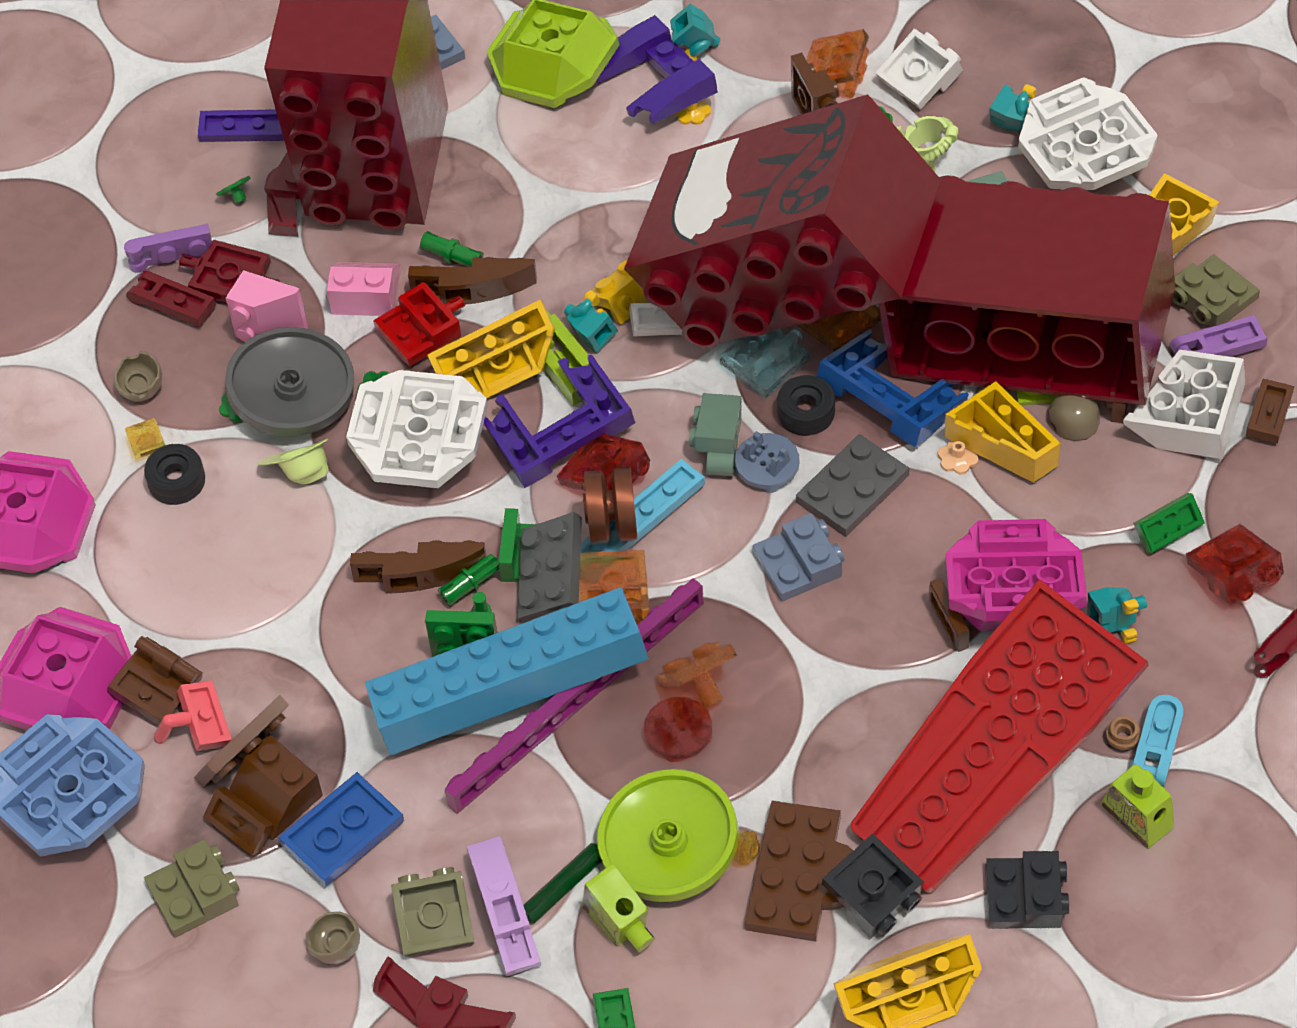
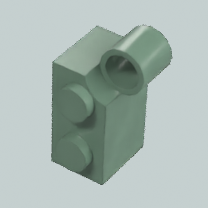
M703 393L701 406H695L693 423L697 427H691L689 446L695 447L697 452L708 453L707 475L734 476L735 454L742 420V396Z

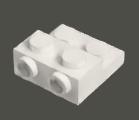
M914 28L875 74L878 79L921 110L938 90L944 93L963 69L959 63L961 58L950 48L942 49L938 46L940 44L938 40L930 33L926 32L923 35Z

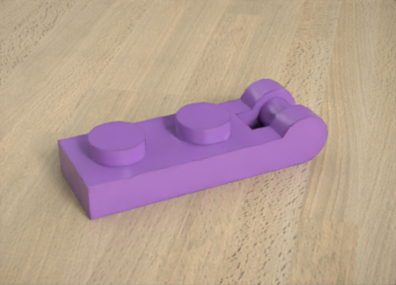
M204 224L131 239L125 243L124 250L128 257L130 270L140 273L146 270L148 266L179 260L183 253L193 257L201 256L210 247L212 237L209 225Z
M1255 315L1178 336L1171 341L1170 347L1174 354L1179 349L1191 351V348L1198 347L1199 350L1194 352L1231 357L1266 347L1267 337Z

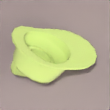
M328 438L311 446L274 454L260 460L257 464L269 465L277 463L291 481L303 485L312 483L328 474L327 458L323 443Z

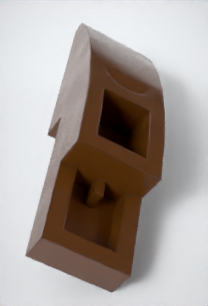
M473 257L472 267L409 266L408 278L410 290L425 282L436 296L440 297L444 304L459 295L466 305L492 301L520 292L537 283L535 259Z
M433 540L430 542H418L417 553L405 551L396 553H375L372 551L351 553L350 567L354 582H383L386 594L406 593L443 586L459 575L462 568L468 570L487 555L484 542L472 540L442 542Z

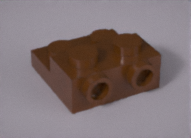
M802 52L791 56V95L800 114L837 104L836 98H839L840 94L835 80L831 81L825 70L816 72L814 65L806 61Z

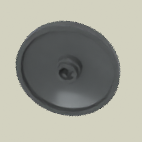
M283 327L255 335L236 350L226 370L227 397L235 413L251 427L273 435L300 436L329 426L345 412L354 393V370L348 354L330 337L306 328Z

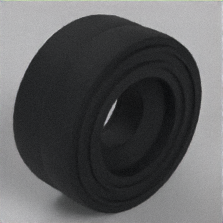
M800 375L786 381L780 388L777 396V414L781 424L788 431L802 436L815 435L826 430L831 425L835 416V394L832 387L822 378L812 375ZM805 400L815 404L810 410H802L797 405Z
M168 444L155 450L146 460L144 467L145 479L150 493L158 501L169 505L183 504L194 499L202 491L205 484V471L200 456L193 448L183 444ZM180 469L183 471L182 476L177 479L166 477L171 470Z

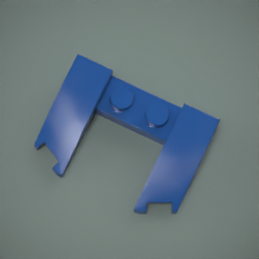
M872 329L866 330L820 361L816 376L825 380L832 387L834 394L841 397L846 392H850L892 420L890 431L915 448L945 424L946 414L965 402L969 396L967 392L957 396L951 388L956 384L940 380L914 398L875 372L874 370L888 358L886 344L870 339Z

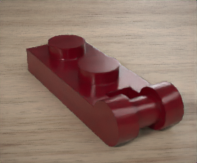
M147 270L143 271L138 277L139 283L136 286H132L126 293L128 300L135 305H146L197 327L202 325L216 306L214 297Z

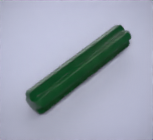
M590 843L523 905L529 923L532 924L538 921L602 861L597 844Z

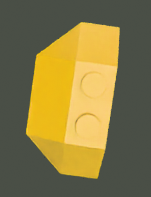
M540 299L427 355L436 374L462 376L488 399L543 372L555 328Z
M965 934L925 943L860 967L833 983L845 1019L864 1028H922L957 1015L982 967L971 935Z

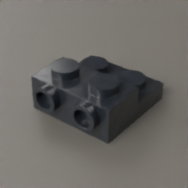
M872 833L822 879L821 884L847 908L846 915L872 938L878 932L882 936L886 935L897 923L895 916L903 909L909 913L920 903L922 897L919 894L922 891L924 881Z
M1023 851L1022 858H986L989 929L1061 928L1063 914H1069V894L1061 893V882H1067L1066 861H1059V851Z

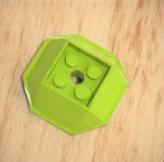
M531 0L522 10L512 13L488 48L487 55L503 95L557 108L566 102L565 99L576 96L594 85L619 47V41L608 20L596 16L591 11L546 0Z

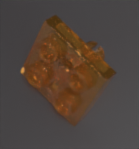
M718 641L711 644L708 642L692 650L693 657L677 658L662 666L664 672L655 676L660 688L678 687L688 681H692L704 708L721 701L724 698L710 671L737 656L732 644L720 645Z

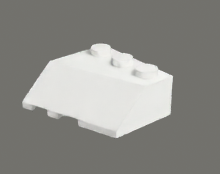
M1179 349L1158 376V382L1148 393L1146 405H1139L1133 413L1129 412L1123 420L1124 425L1157 449L1223 459L1245 386L1244 359Z

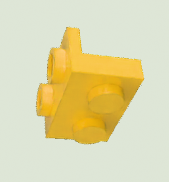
M627 260L620 263L617 270L609 277L598 281L592 290L600 300L597 306L610 309L615 321L623 324L630 318L629 308L631 303L649 302L644 296L642 287L624 270Z

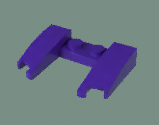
M656 15L635 25L618 37L619 47L596 80L597 83H600L648 60L665 79L626 107L627 114L631 117H635L643 110L651 112L649 120L652 124L718 93L715 74L700 59L694 62L671 39L670 29Z
M592 354L588 355L589 365L570 368L568 358L558 361L561 370L584 403V406L533 436L529 433L503 394L499 395L495 400L496 404L501 407V410L491 422L485 417L484 426L524 488L552 473L551 464L602 434H605L609 439L636 423L631 408Z

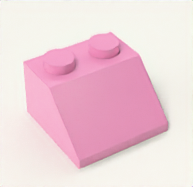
M338 262L332 265L327 285V296L331 314L381 316L395 308L400 264Z
M243 270L226 297L235 337L244 342L257 334L271 329L283 327L308 328L300 289Z

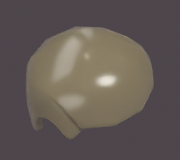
M140 351L136 356L123 358L120 366L114 373V385L120 396L134 402H141L152 398L158 392L162 385L163 374L156 357L145 351Z
M1057 396L1050 405V421L1055 425L1057 433L1061 438L1076 441L1087 439L1097 432L1100 424V415L1095 400L1078 396Z
M340 911L326 912L315 919L309 931L306 932L307 950L316 959L325 964H340L350 959L357 951L360 943V932L357 922L352 916Z

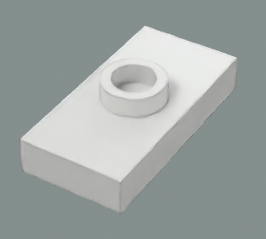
M652 303L630 304L629 312L633 336L682 335V329L662 308Z

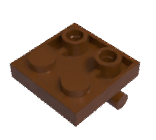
M141 636L134 646L137 650L110 682L107 692L157 725H160L165 715L175 713L181 706L177 693L180 685L199 682L202 679L203 672L181 659L179 655L167 647L161 646L149 637Z

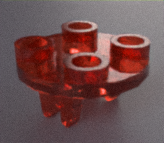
M671 697L658 702L650 709L644 723V734L649 746L654 751L664 756L667 761L678 762L681 759L698 754L711 742L712 719L708 710L698 701L690 697Z

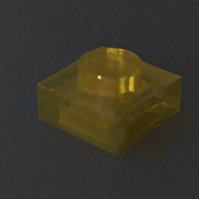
M155 418L125 428L135 459L150 455L158 448L165 446Z

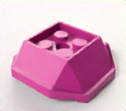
M8 451L0 457L1 569L35 573L47 569L60 561L67 562L77 558L96 504L93 496L69 459Z
M1046 519L978 520L969 529V533L958 540L946 553L945 564L949 609L961 613L979 631H994L1039 579L1077 608H1084L1087 604V592L1081 550L1069 539L1055 531L1056 528Z
M58 607L47 614L37 615L29 625L17 631L0 661V721L28 730L46 714L60 715L62 718L82 717L98 719L110 729L124 703L108 693L107 687L131 657L120 626L63 607Z

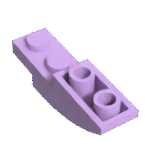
M498 836L466 846L506 975L510 976L541 966L526 912L501 837Z

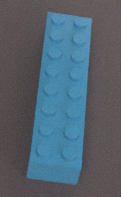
M620 587L366 681L365 686L378 728L391 756L649 660L623 589Z

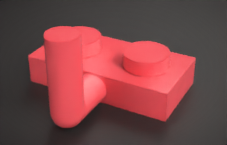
M213 681L180 685L177 693L184 712L165 715L154 734V739L158 743H164L174 727L188 725L196 751L225 747L232 738Z

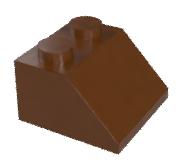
M271 735L244 758L229 788L232 793L274 824L269 835L272 841L323 796L318 775Z

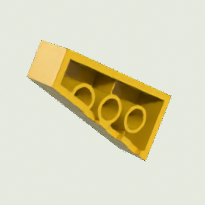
M1165 173L1149 194L1156 200H1167L1170 203L1173 255L1212 224L1220 203Z

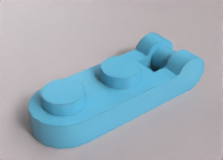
M1160 695L1151 701L1133 765H1140L1143 769L1150 771L1154 779L1162 787H1165L1184 711L1182 703L1171 695ZM1146 758L1159 761L1158 767L1146 765Z

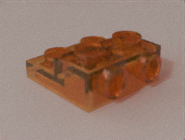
M645 551L581 553L579 601L582 602L622 587L636 624L638 625L649 613Z

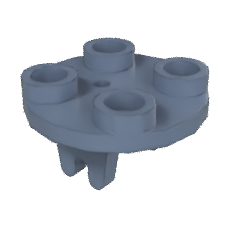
M756 431L753 436L741 443L735 454L736 474L746 484L762 489L766 493L778 491L781 486L790 482L799 470L800 457L796 446L788 438L776 433H759Z

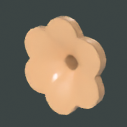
M950 440L947 446H943L938 450L941 468L945 471H954L959 475H963L969 471L970 467H975L978 464V456L966 449L965 444L961 441L953 442Z

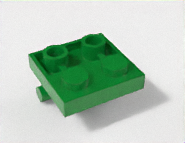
M483 592L473 594V607L471 611L426 610L425 624L432 657L498 633L495 614L487 603L486 595Z

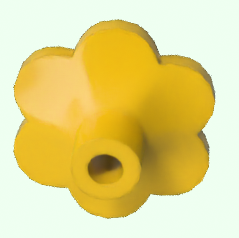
M703 99L674 114L678 116L681 124L693 123L699 125L705 121V117L711 114V107L706 104V99Z

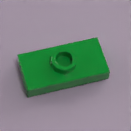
M1186 493L1133 524L1145 553L1151 554L1205 524L1194 495Z
M629 988L593 993L598 1028H635Z

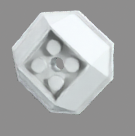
M1083 77L1030 100L1019 137L1018 148L1050 189L1064 190L1070 187H1078L1087 191L1095 190L1148 166L1157 143L1158 135L1125 94L1108 87L1095 85L1096 82Z
M398 370L374 382L369 381L360 384L346 435L347 443L374 482L439 488L476 457L488 406L487 398L462 376Z

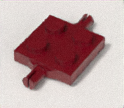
M213 240L208 250L199 258L183 253L179 259V266L194 269V274L188 283V287L212 296L215 300L227 303L226 297L243 270L280 282L279 279L264 276L271 264L270 254L218 240Z

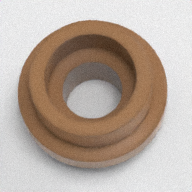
M1127 716L1115 718L1108 724L1106 729L1107 741L1111 746L1119 750L1134 748L1138 745L1141 737L1139 725L1134 719ZM1119 733H1126V734H1128L1129 736H1128V737H1121V736H1119L1118 734H1119Z

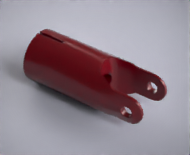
M1297 609L1265 639L1262 646L1255 652L1254 660L1259 663L1255 668V675L1257 677H1269L1297 652Z

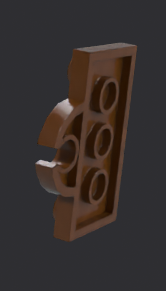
M771 801L745 922L746 931L816 941L822 910L844 907L821 884L822 879L854 851L848 845L836 842L841 820V810Z

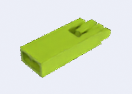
M548 312L555 328L553 337L563 350L558 351L556 349L553 352L552 349L555 346L552 340L543 370L572 406L582 402V400L561 370L558 361L568 358L570 368L589 365L588 354L555 313L551 315Z

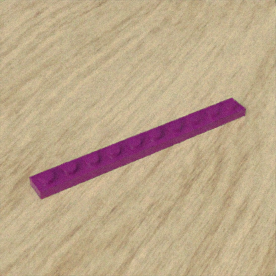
M694 578L685 585L678 586L668 600L660 606L653 607L647 614V617L637 625L646 652L652 649L704 604L703 585ZM629 667L552 695L538 710L535 709L529 712L517 728L506 732L499 739L497 745L487 753H481L474 760L471 767L462 774L455 775L449 781L445 788L448 806L456 814L461 812Z

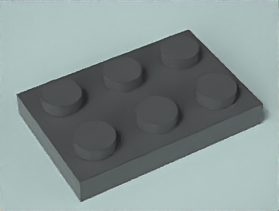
M858 434L796 494V503L819 519H823L826 524L847 537L909 476L910 468L861 434Z
M575 512L524 528L521 531L517 619L524 623L579 603L582 517Z

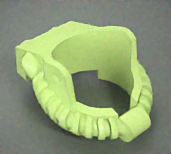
M925 116L914 120L915 125L907 126L906 132L902 131L901 126L897 127L934 172L936 171L935 160H938L940 155L943 156L944 152L948 151L952 143L956 142L958 136V127L954 126L945 117ZM941 131L945 132V137H942ZM939 141L931 147L918 148L921 144Z

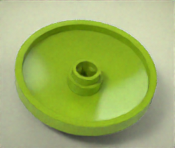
M679 769L651 772L634 779L621 788L607 804L601 816L597 833L598 850L605 868L613 863L639 898L656 902H672L686 899L712 886L730 866L739 841V826L736 813L727 794L709 778L692 771Z

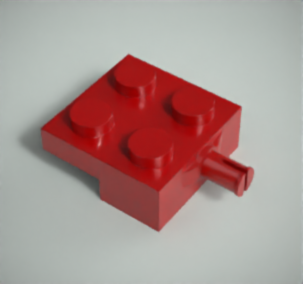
M423 282L398 297V306L373 320L375 329L410 367L426 358L427 354L461 337L459 320L453 313L464 308L465 303L458 295L444 304L428 285Z

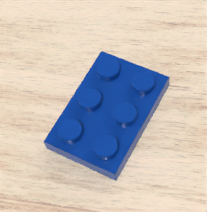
M356 772L278 838L280 844L318 881L327 887L403 823L404 817L392 803Z

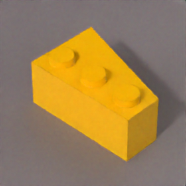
M996 381L948 412L945 416V438L953 442H963L966 449L1033 483L1059 465L1061 443Z

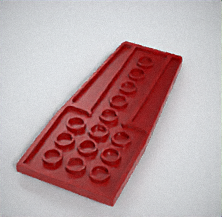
M1039 579L963 668L850 824L851 830L862 841H865L873 833L924 881L922 890L926 893H932L1087 739L1149 666L1148 661Z

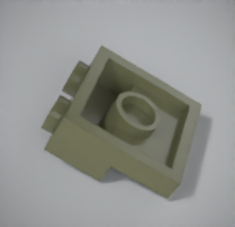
M1213 254L1200 265L1196 266L1192 263L1175 276V291L1172 300L1175 304L1184 307L1193 314L1199 323L1210 328L1227 323L1259 298L1260 289Z
M205 839L173 854L175 862L144 877L147 887L175 938L239 906L235 892L239 891L240 888L232 872L224 874L220 866L225 864L220 850L217 845L209 847Z
M454 867L434 870L432 877L419 879V874H410L398 877V883L391 884L404 956L475 943L461 871L454 872Z

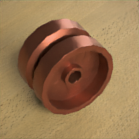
M631 467L613 469L611 473L612 490H606L605 475L601 470L584 472L585 493H583L585 522L589 524L591 545L609 542L611 538L610 522L614 521L616 522L617 537L621 542L638 540Z

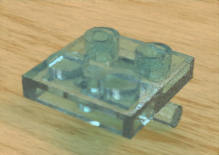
M794 328L786 335L779 329L768 331L762 336H748L738 339L719 356L722 366L767 398L810 360V352L797 343L802 339V334L799 330Z

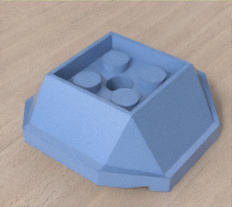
M46 714L0 753V820L40 857L87 848L140 802L145 771L144 761L98 719L82 717L62 718L60 715ZM72 788L75 789V790H73L72 792L65 793V792L68 791L69 789H72Z

